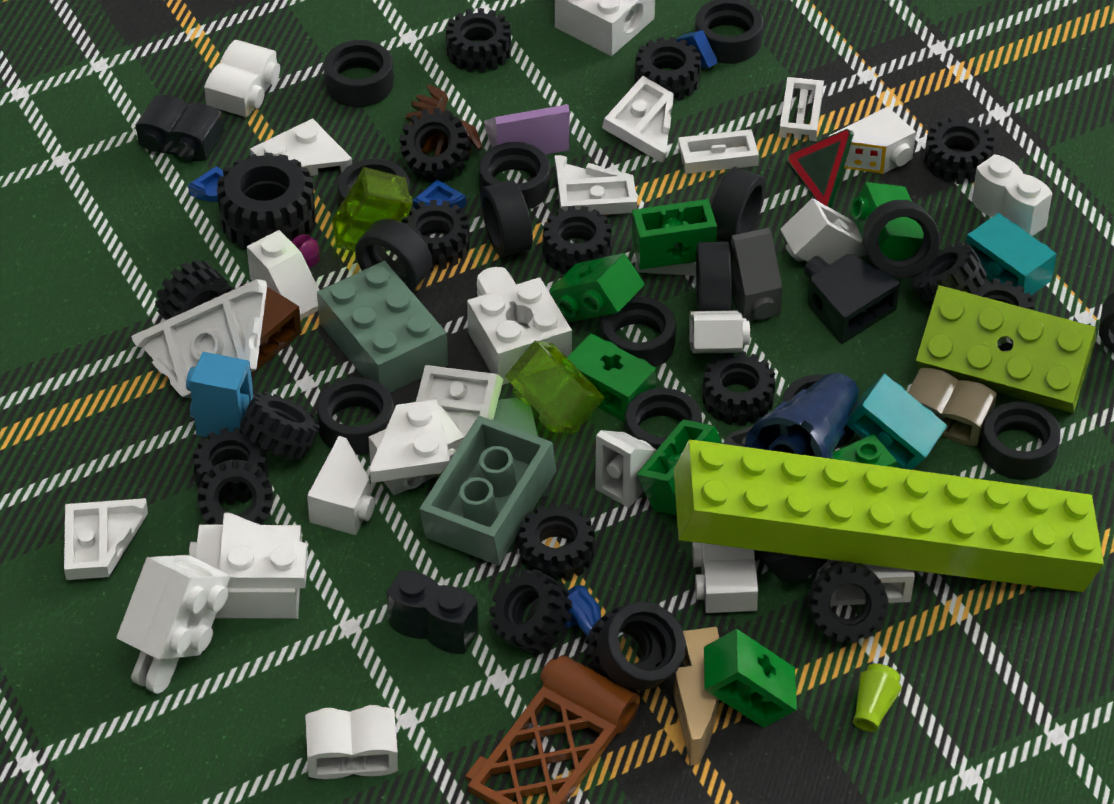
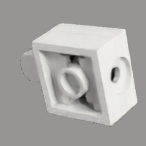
M555 0V28L611 57L654 20L655 0Z
M492 267L483 270L477 277L478 297L467 300L468 333L490 372L498 374L503 378L502 385L563 366V361L572 353V329L541 278L539 277L516 285L505 268Z
M189 555L146 558L116 637L141 650L131 675L134 683L143 687L146 686L148 690L159 694L168 687L180 657L201 655L212 639L213 630L211 627L217 611L223 607L227 600V585L231 575Z

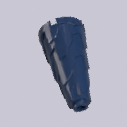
M841 373L826 374L810 388L801 390L790 401H783L773 411L760 418L747 433L745 447L832 459L835 455L832 453L845 434L843 429L850 419L849 413L858 400L859 389L856 382Z

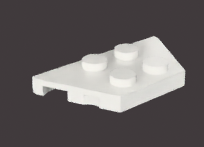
M256 279L131 336L137 347L144 348L154 360L152 364L161 374L168 376L170 384L185 398H192L191 391L186 389L187 374L192 366L196 367L202 352L249 360L252 372L257 369L267 293L266 281Z

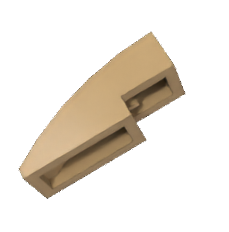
M717 627L683 631L686 640L685 657L683 659L684 667L678 668L674 673L673 696L690 766L700 763L710 743L717 719L719 699L704 690V646L719 639Z

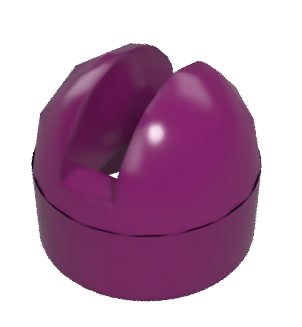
M302 234L296 236L291 241L302 253L308 268L315 266L319 262L320 249L315 239L309 235Z

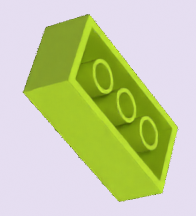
M938 285L917 354L916 364L918 370L920 368L943 370L958 381L979 382L997 393L1074 413L1095 344L1096 327ZM1003 343L1013 344V348L1007 352L1001 351L998 346Z

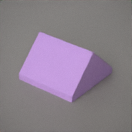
M568 104L484 120L485 130L492 148L507 142H523L537 147L545 155L569 150L570 111Z

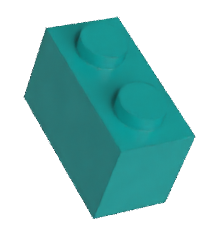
M997 213L967 234L966 243L972 247L986 270V279L993 282V279H1000V283L1004 284L1006 280L1012 281L1013 287L1021 285L1025 288L1024 294L1029 292L1030 295H1033L1052 281L1057 253L1000 213Z
M885 373L864 392L850 412V419L846 424L862 439L874 434L897 460L896 467L909 470L915 468L927 457L948 426Z

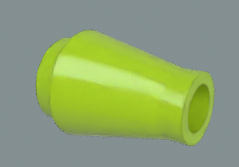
M874 663L870 664L867 670L860 674L856 713L853 719V724L859 729L867 732H876L882 719L901 692L902 686L899 683L901 676L895 669L887 665Z

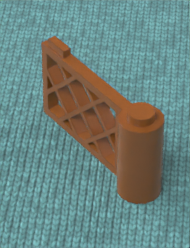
M561 655L556 660H549L540 676L543 687L489 758L486 759L480 756L466 774V780L470 782L468 784V791L489 804H523L522 797L546 792L548 793L549 804H565L615 735L622 733L630 725L640 704L639 694L624 688L615 681L566 655ZM546 704L561 712L563 722L538 727L536 716ZM532 723L533 728L527 729L529 725ZM590 728L600 734L593 744L575 747L571 731ZM566 732L569 744L568 749L544 753L540 737ZM535 739L539 755L513 760L511 749L516 742ZM507 756L508 761L502 762ZM583 757L582 760L578 762V758ZM572 759L574 770L569 777L550 780L547 764ZM541 765L545 782L519 787L516 770ZM511 772L514 788L494 791L485 786L492 775ZM559 790L554 796L553 791Z

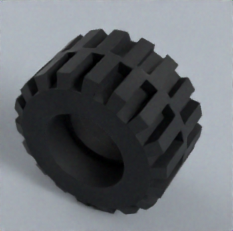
M264 153L262 156L252 154L248 155V159H238L235 161L234 167H227L223 171V176L219 177L217 196L221 228L223 233H227V238L231 242L238 243V247L246 249L248 245L278 230L290 241L296 236L312 231L313 222L316 219L313 180L310 177L309 170L306 167H301V162L298 160H288V156L283 154L279 156H273L272 153Z

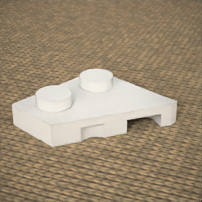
M642 76L604 118L602 128L663 163L668 150L667 141L674 93Z
M310 119L250 148V155L262 156L264 153H272L273 156L287 155L288 160L296 159L301 162V167H306L309 170L310 176L318 175V168L340 166L341 172H343L346 167L352 165V158L314 119Z
M437 399L396 405L370 465L371 483L437 474L444 471L450 461Z
M224 513L219 570L231 575L227 588L306 587L308 559L306 543L232 513Z

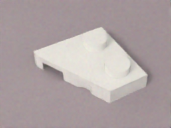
M555 156V173L560 209L568 211V206H575L576 210H580L581 206L588 207L589 212L595 209L600 212V215L632 213V210L637 209L633 175L620 171H608L602 166L588 163L586 169L567 164V157Z
M425 365L416 402L437 399L438 406H442L461 433L466 436L478 416L490 420L494 419L504 379L494 373Z
M146 498L65 504L64 571L66 580L110 576L148 514Z

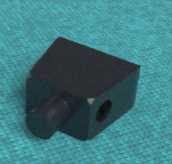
M846 254L832 264H828L820 256H815L805 265L804 274L810 278L807 296L808 306L841 344H844L897 310L900 283L853 254Z

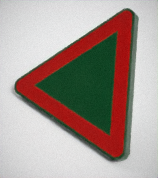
M849 129L794 151L787 157V161L815 200L829 208H832L840 179L844 175L842 172L854 136L853 131Z

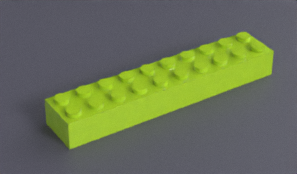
M690 439L674 468L678 537L682 541L1084 592L1104 565L1091 494Z

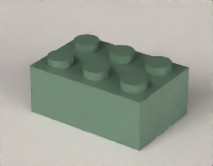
M382 261L317 291L319 324L363 378L380 383L391 393L422 378L425 365L448 366L447 332L386 261Z
M478 416L419 509L425 538L500 565L520 532L521 522H525V516L529 512L532 513L556 473L553 443L488 418Z

